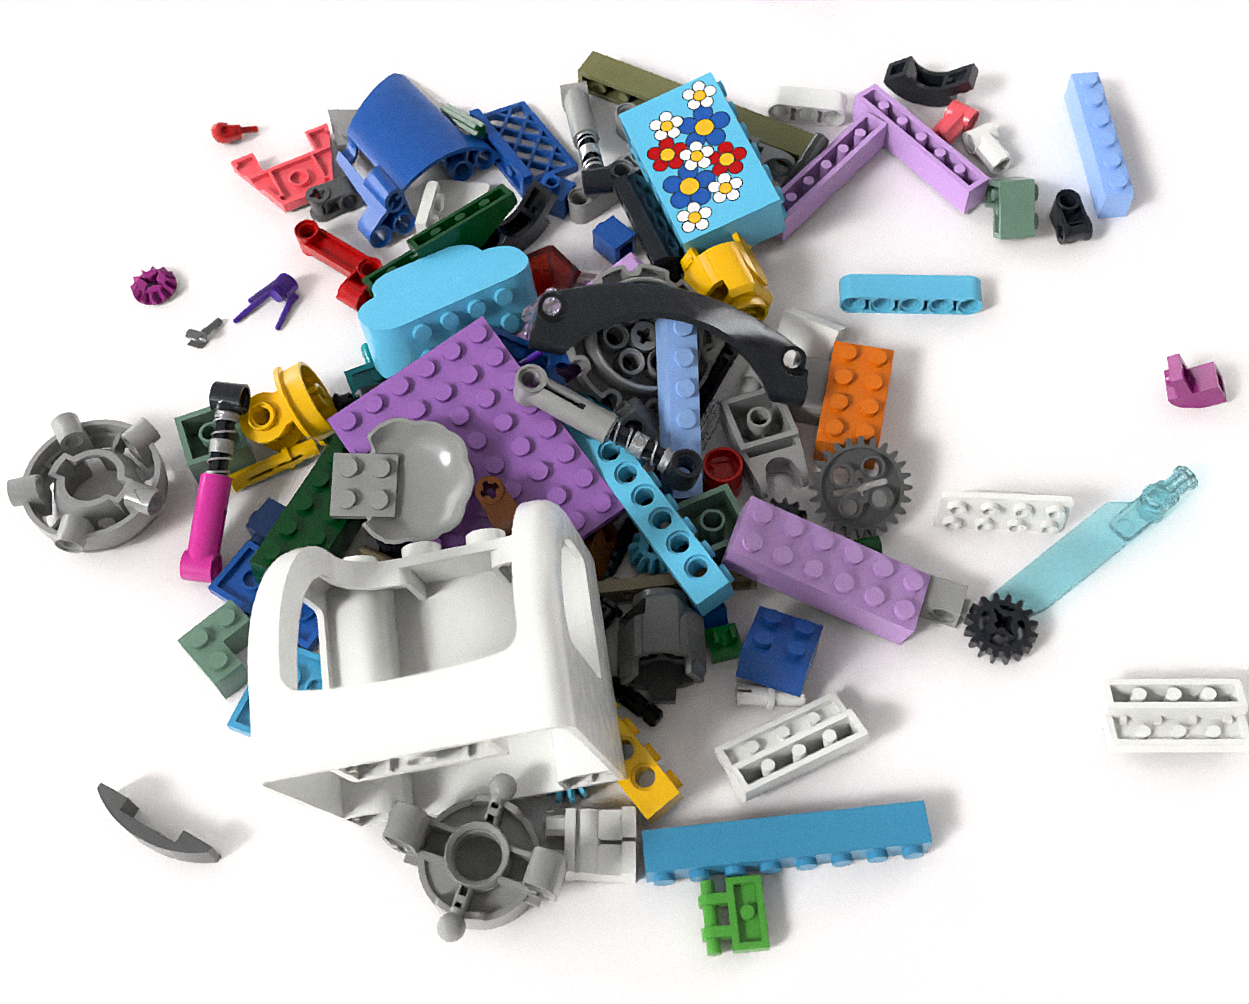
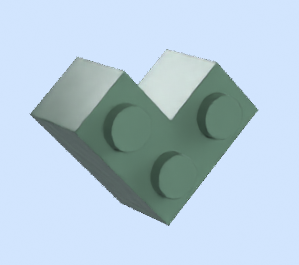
M1019 176L989 179L985 194V207L993 209L994 238L1002 240L1035 237V230H1037L1039 224L1038 214L1035 212V201L1038 200L1039 190L1038 185L1035 184V179Z
M231 599L177 640L191 660L225 699H228L248 683V671L236 655L248 646L250 620Z

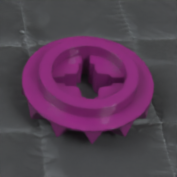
M152 266L150 271L141 270L140 276L133 277L134 284L130 286L133 296L138 302L145 305H156L165 302L174 294L177 288V280L173 272H169L164 266L159 269ZM156 281L158 282V285H152L149 288V283L154 284Z

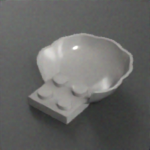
M403 417L391 418L379 423L368 433L367 438L371 445L369 454L334 453L330 501L331 518L367 519V522L363 523L362 526L373 538L386 544H401L407 541H433L461 523L466 504L472 495L475 483L473 468L468 460V451L464 440L442 424L427 420L413 421Z

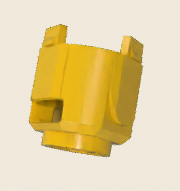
M736 232L732 235L734 241L713 246L700 255L695 247H690L680 261L684 271L683 280L697 293L732 305L762 322L766 319L768 309L773 300V296L767 287L769 282L751 251V246L742 236Z

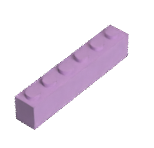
M875 83L855 96L852 120L855 121L865 111H868L888 123L884 147L961 213L965 214L984 201L990 178Z
M865 111L781 189L785 202L782 204L788 218L784 219L786 231L773 237L783 243L884 147L888 123Z

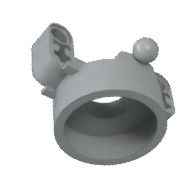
M500 773L491 779L489 783L490 795H476L473 799L454 804L443 811L437 818L428 816L426 811L415 805L396 801L383 832L382 838L390 848L406 854L403 862L418 867L419 878L425 893L443 915L437 922L436 929L439 937L445 942L458 941L463 937L466 928L488 930L502 927L521 916L530 905L540 907L542 900L556 902L568 868L566 857L556 851L540 847L531 823L518 807L507 801L515 795L517 790L515 779L507 773ZM479 836L489 837L496 841L502 850L501 865L496 873L488 879L481 881L468 880L461 876L456 866L457 853L461 846L471 838Z

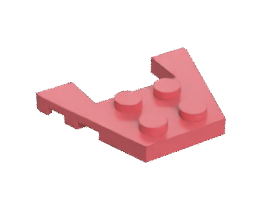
M327 123L305 132L313 151L264 171L261 169L254 154L251 153L231 161L234 172L284 212H289L308 204L305 194L310 187L320 185L335 178L331 134Z

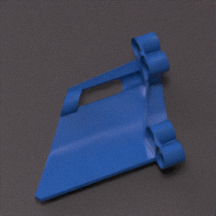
M393 73L381 81L369 93L357 110L346 131L348 138L347 147L343 152L338 151L336 161L368 206L358 222L359 231L373 247L382 248L391 241L392 232L395 231L397 234L405 235L414 229L416 218L411 213L404 192L424 172L440 163L441 167L454 181H467L472 176L475 166L478 169L486 170L494 165L497 156L494 149L481 137L477 138L473 135L463 134L405 75ZM359 150L375 166L365 179L352 166L357 159Z

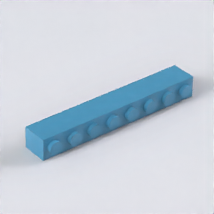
M924 800L641 831L646 882H654L656 886L672 885L676 879L690 878L691 882L710 880L713 875L725 874V877L746 876V872L761 870V874L770 875L782 871V868L796 867L799 871H807L817 868L818 864L832 863L833 867H844L853 864V860L867 859L868 863H880L887 861L889 856L902 855L903 859H916L924 856V853L928 852L932 844Z

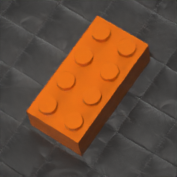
M834 341L813 460L826 462L827 460L823 452L827 450L834 454L833 444L836 442L842 448H845V439L848 437L853 445H856L859 436H863L865 445H868L869 441L874 437L876 438V447L879 448L894 350ZM867 460L864 468L874 470L875 461Z

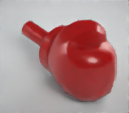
M217 122L212 125L210 131L212 137L218 143L228 144L236 139H242V134L258 132V126L240 127V124L229 125L227 122Z

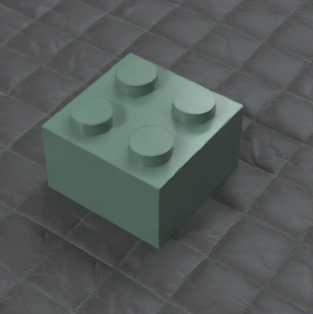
M210 406L174 418L188 467L198 485L200 474L208 471L209 465L206 461L210 459L211 455L208 452L210 439L213 438L211 433L215 431L216 426L213 422L215 412L211 410ZM240 422L235 424L234 430L237 431L233 435L235 448H233V455L230 456L233 459L229 460L228 470L230 473H227V475L257 462L250 440L241 430Z
M727 483L677 503L680 509L676 511L682 519L687 516L698 531L694 534L698 541L706 540L716 555L712 559L717 566L721 564L736 521L742 510ZM682 545L681 547L683 551H686L689 546Z

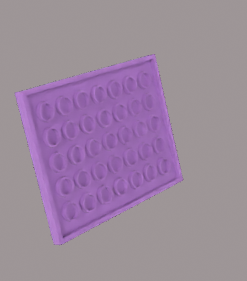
M483 316L327 419L349 453L369 454L371 445L367 438L368 433L379 423L397 417L408 418L413 421L427 420L438 422L464 440L468 451V460L473 468L475 483L472 495L466 504L461 523L451 531L442 534L432 541L439 543L442 550L466 545L465 537L470 532L493 528L487 518L488 515L475 494L477 482L485 476L499 478L518 505L535 500H548L557 504L568 515L582 540H585L625 512L623 505L562 422L537 407H525L516 402L513 396L516 373L521 367ZM525 384L526 387L535 388L532 384ZM492 489L486 491L491 499L497 496Z

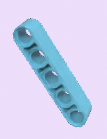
M848 274L839 280L840 308L849 313L970 315L978 313L983 308L981 281L975 276Z

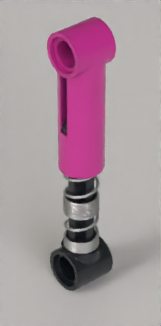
M215 381L210 389L209 405L211 410L215 412L213 422L216 426L215 431L211 433L213 438L210 439L208 452L211 455L210 459L206 461L209 465L208 471L200 474L188 549L183 552L180 560V576L183 580L212 583L222 571L223 563L220 550L232 485V478L227 476V473H230L228 464L229 460L233 459L230 456L233 455V448H235V442L233 441V435L237 433L234 430L235 424L239 423V417L245 415L250 406L251 392L248 384Z

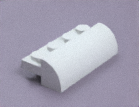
M1240 678L1101 679L1097 695V718L1099 730H1104L1109 753L1249 752V726L1245 717L1249 706Z
M833 691L714 749L717 759L731 780L732 789L742 802H747L869 742V733L851 708L847 710Z

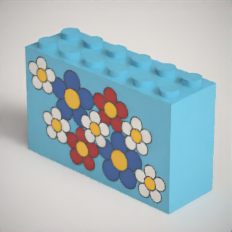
M712 72L619 114L629 148L684 254L687 253L690 247H695L700 255L713 246L734 241L732 235L736 232L750 246H754L786 231L784 219L788 218L782 204L785 202L783 193L779 186L774 187L772 185L773 177L768 165H762L759 161L761 154L755 142L750 144L747 139L750 138L745 123L738 122V112L733 101L727 102L725 87L721 80L716 82Z

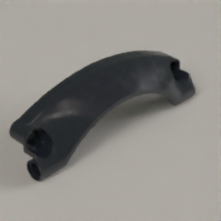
M598 283L544 293L538 300L536 320L533 321L528 349L561 356L585 337L613 324L645 318L682 321L711 332L733 347L756 373L769 401L799 408L804 405L808 391V370L805 369V352L756 317L715 298L666 285ZM549 297H555L560 302L559 311L553 315L545 313L543 309V303ZM793 350L796 353V361L793 365L786 366L783 361L784 355L788 351Z

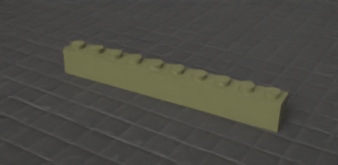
M595 51L591 52L577 70L578 82L586 81L589 94L616 105L628 102L638 106L683 85ZM734 104L738 112L737 120L739 123H745L750 136L758 137L761 143L789 153L795 162H797L815 135ZM777 160L779 165L789 167L786 162Z

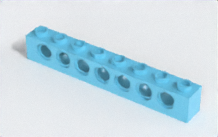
M562 422L623 505L626 514L701 616H705L735 595L730 584L734 581V578L724 564L719 567L712 559L716 555L706 540L699 542L694 536L698 532L687 516L682 519L676 512L680 507L671 494L668 493L664 496L659 488L663 485L652 470L648 473L642 467L646 464L644 459L639 460L626 453L625 448L619 445L615 447L612 441L602 444ZM619 455L616 459L609 460L612 456ZM636 477L632 482L625 483L628 478ZM653 499L650 504L642 506L645 500ZM671 522L667 528L658 529L662 523ZM680 546H689L686 551L682 553H676V550ZM707 569L703 576L693 577L696 571Z

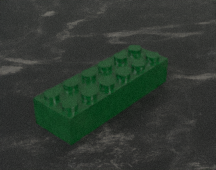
M337 434L334 435L250 559L249 563L256 583H261L264 574L277 558L297 548L318 546L341 559L359 532L362 524L366 521V519H334L330 517L334 453H349Z

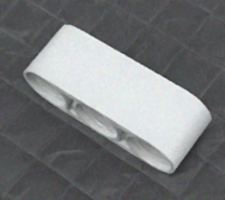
M779 85L771 91L768 115L775 120L786 123L837 127L845 121L847 96L837 90Z

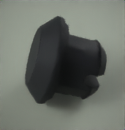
M349 392L342 395L334 393L332 397L337 412L355 401L352 393Z

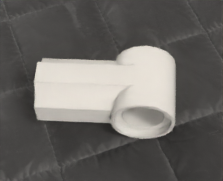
M989 122L963 133L962 140L966 151L970 155L977 154L991 173L997 176L1012 166L1013 158L999 142V134L995 125Z

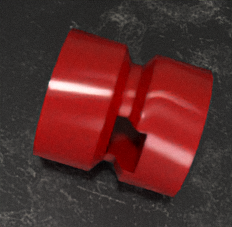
M718 447L705 455L702 476L703 492L727 483L735 498L739 496L742 489L743 460L739 453L728 447Z

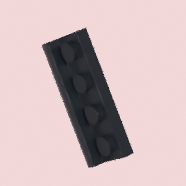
M635 174L623 175L613 179L612 182L617 198L650 264L668 270L670 281L677 283L681 280V274L684 273L680 261L685 254L647 181L642 176Z

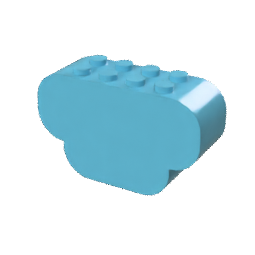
M455 245L418 259L378 278L372 286L374 298L361 306L358 311V319L375 368L384 378L388 379L481 316L485 318L493 330L497 327L511 334L531 325L536 320L538 296L529 259L518 248L498 246L482 251L472 245Z

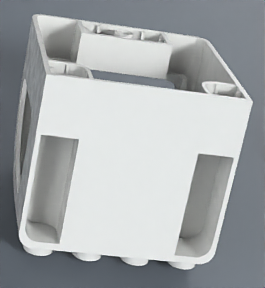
M548 500L521 503L516 509L512 535L506 536L505 531L497 528L479 529L466 535V545L443 550L437 542H414L401 549L402 558L378 561L377 558L369 555H355L340 559L318 546L297 548L277 558L268 568L259 585L253 605L249 630L248 683L254 787L353 827L362 828L387 823L396 801L415 805L426 811L428 815L442 813L447 808L461 801L473 799L476 795H490L489 783L494 776L500 773L509 774L515 779L517 784L515 795L507 801L626 780L627 776L595 562L572 521L561 507ZM303 602L315 611L318 620L322 690L298 691L297 644Z

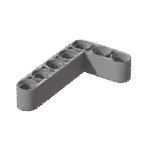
M628 102L618 105L615 110L617 135L627 144L619 114L636 107L635 104ZM631 150L608 165L612 180L628 174H635L644 178ZM581 183L572 189L567 196L569 217L572 222L579 225L589 223L619 202L614 185L613 194L585 198L583 184Z

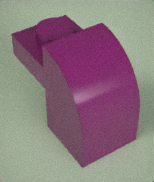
M1179 353L1167 357L1168 369L1164 370L1168 401L1172 405L1180 408H1204L1227 402L1223 376L1214 361L1188 368Z

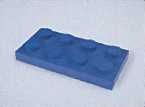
M248 540L208 586V589L213 595L225 602L231 599L245 615L251 618L260 584L255 581L249 561L259 548V545ZM303 602L299 620L297 647L312 652L319 644L318 620L315 611Z

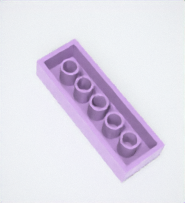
M754 496L750 497L740 511L720 564H724L729 570L898 645L915 631L931 578L929 574Z

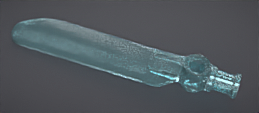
M1178 465L1173 469L1172 475L1166 480H1159L1156 483L1147 485L1142 490L1141 495L1133 502H1108L993 592L988 600L991 601L994 593H998L1000 600H1005L1007 594H1010L1012 597L1011 602L1016 604L1019 600H1023L1022 609L1024 611L1032 609V616L1047 610L1153 523L1160 522L1165 517L1166 512L1180 501L1181 495L1188 490L1193 491L1198 486L1196 475L1186 466ZM1149 501L1155 502L1159 506L1152 505Z

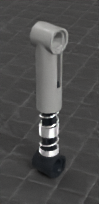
M583 81L560 85L563 110L566 112L574 147L579 152L583 167L581 177L585 198L613 194L611 171L609 166L604 167L598 146L600 138L590 105L587 83Z
M526 364L518 369L515 376L513 396L520 405L537 407L602 444L612 441L615 447L619 445L625 448L626 453L639 460H647L650 462L651 467L658 466L657 470L664 473L663 475L666 477L667 483L674 490L680 492L688 491L695 486L703 468L702 458L697 452L691 449H681L675 452L669 448H662L658 445V441L655 443L651 442L650 437L646 436V434L644 435L639 431L635 433L633 432V427L628 429L622 426L621 421H618V415L548 378L545 370L538 365ZM525 384H532L536 387L529 388L526 387ZM679 467L686 468L690 473L680 471Z

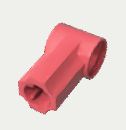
M954 99L947 107L943 118L932 131L951 146L963 132L974 127L979 117V111Z

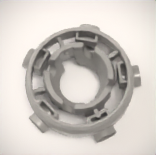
M65 412L59 414L51 422L55 435L46 441L33 455L23 477L7 481V494L11 504L14 507L23 505L27 515L45 536L54 541V545L57 548L70 553L103 552L133 541L144 533L157 519L163 509L168 493V477L165 464L154 445L161 436L154 426L143 417L131 425L122 421L107 419L81 423L78 415L75 413ZM125 448H128L131 454L148 469L154 465L155 471L151 486L144 483L145 476L140 467L131 458L123 454ZM99 458L107 471H117V480L124 485L122 491L116 497L104 494L97 499L89 501L73 498L75 491L82 482L93 476L85 460ZM53 482L54 500L61 517L56 520L52 527H49L46 516L53 515L52 491L50 489ZM108 517L112 518L116 524L103 528L99 521Z

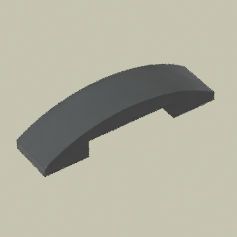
M102 782L98 785L99 796L112 817L148 848L167 857L192 863H217L222 857L211 845L183 830L176 842L170 840L133 818L139 808L128 797Z

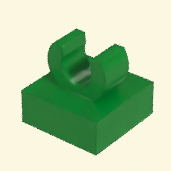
M735 622L705 630V642L712 664L740 658L743 645Z

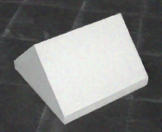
M795 307L784 310L777 332L800 347L807 357L831 360L834 341L841 342L847 331V327ZM790 350L784 355V358L794 362L796 353Z

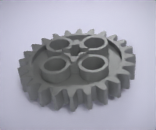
M859 436L856 445H853L848 437L845 439V448H842L836 442L833 444L834 454L827 450L823 452L827 460L826 462L819 460L815 462V465L821 470L820 472L810 473V476L817 480V484L808 486V489L817 491V495L811 498L810 502L820 503L821 506L816 509L815 514L825 512L826 517L822 522L823 524L831 521L835 522L833 532H837L841 527H844L845 537H849L853 530H856L858 539L863 538L865 530L868 531L871 537H875L876 527L885 533L888 531L887 521L893 525L898 524V520L894 516L895 513L906 514L905 509L900 505L901 503L911 502V499L904 495V491L913 489V486L904 484V479L910 477L911 473H901L900 469L906 464V461L896 463L894 459L898 451L896 450L890 454L886 453L888 443H884L877 448L876 438L873 437L868 445H865L863 436ZM867 460H873L878 464L879 472L876 477L868 476L865 473L864 464ZM836 468H843L847 471L849 479L845 485L837 484L834 481L833 472ZM883 478L887 479V483L864 490L863 496H861L859 491L838 497L833 496L834 491L855 486L857 479H859L861 484ZM876 490L883 491L887 496V503L882 508L874 505L872 501V495ZM845 498L853 499L857 505L856 512L852 516L846 515L841 509V503Z

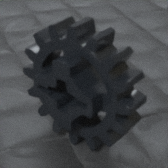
M998 593L993 594L991 601L982 596L978 603L979 605L974 603L971 605L970 614H967L964 620V624L967 627L963 634L966 637H972L968 644L969 648L978 647L980 649L977 655L979 658L985 654L990 655V663L994 664L997 657L1002 659L1004 665H1008L1011 656L1017 662L1021 661L1023 653H1030L1033 648L1032 643H1035L1038 634L1034 632L1038 626V621L1029 620L1033 610L1028 609L1024 611L1022 609L1023 600H1019L1016 604L1012 603L1010 594H1007L1005 600H1000ZM983 617L984 627L980 630L979 620ZM1021 627L1022 638L1019 641V634L1017 633V630Z

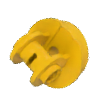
M302 361L284 371L281 367L275 368L273 377L277 391L253 395L247 413L239 417L240 427L244 435L256 443L264 444L269 449L281 452L280 448L284 446L290 448L300 443L304 436L307 439L315 438L321 446L327 445L328 437L336 433L327 419L338 412L332 397L320 378Z

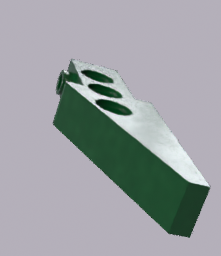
M500 184L406 240L410 248L408 252L362 278L371 298H374L372 286L375 281L390 271L455 245H472L480 249L518 203L514 192L504 184Z

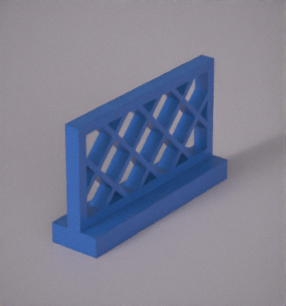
M525 101L484 114L479 108L469 111V115L486 124L485 131H487V134L480 137L494 149L497 156L494 164L522 198L534 179L541 181L547 172L563 177L578 171L579 165ZM522 111L526 117L525 119L512 116V114ZM497 120L504 123L502 126H498L490 122ZM510 123L522 126L521 130L507 128ZM526 127L538 130L539 135L525 132ZM503 136L517 138L516 143L504 140ZM522 139L536 142L534 147L520 144ZM544 144L551 146L553 150L549 151L545 149H540L539 145ZM518 151L531 154L529 159L518 157L516 153ZM535 156L548 158V164L534 161ZM554 160L560 162H565L566 165L560 167L552 165V163ZM533 168L545 172L534 176L530 169Z

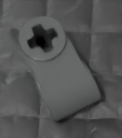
M338 176L328 182L312 186L305 194L307 202L311 204V218L317 222H326L344 213L354 211L362 203V197L347 176Z

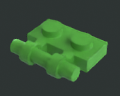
M761 874L725 877L726 892L715 893L713 880L700 882L701 895L698 896L699 909L703 910L705 927L701 929L702 941L706 942L708 956L722 955L721 941L731 939L733 954L770 950ZM728 906L730 925L719 926L717 908Z

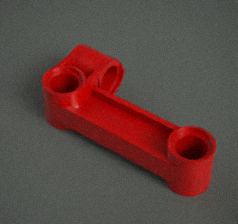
M311 219L302 220L297 223L294 233L302 252L307 256L315 257L347 277L340 285L335 298L358 312L364 303L372 299L362 278L381 268V261L378 258L365 255L328 233Z

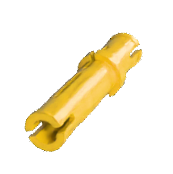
M313 438L290 448L284 446L280 448L281 452L237 472L228 474L227 476L232 478L234 491L237 493L239 490L285 469L290 468V470L296 468V464L320 455Z

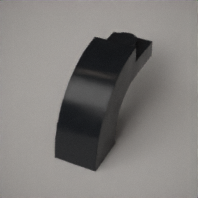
M909 56L889 63L883 82L893 93L908 102L927 107L949 106L954 99H957L958 94L967 93L974 89L979 70L975 63L947 72H934L923 68L915 61L913 56Z
M534 179L515 211L501 222L480 250L483 251L498 246H511L518 248L522 252L525 251L539 238L550 223L546 217L559 195L540 181Z

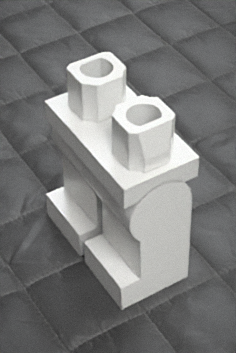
M622 806V809L612 810L589 808L576 810V808H566L565 815L546 817V839H565L564 850H553L566 857L568 868L564 876L565 881H575L576 879L595 882H636V806Z

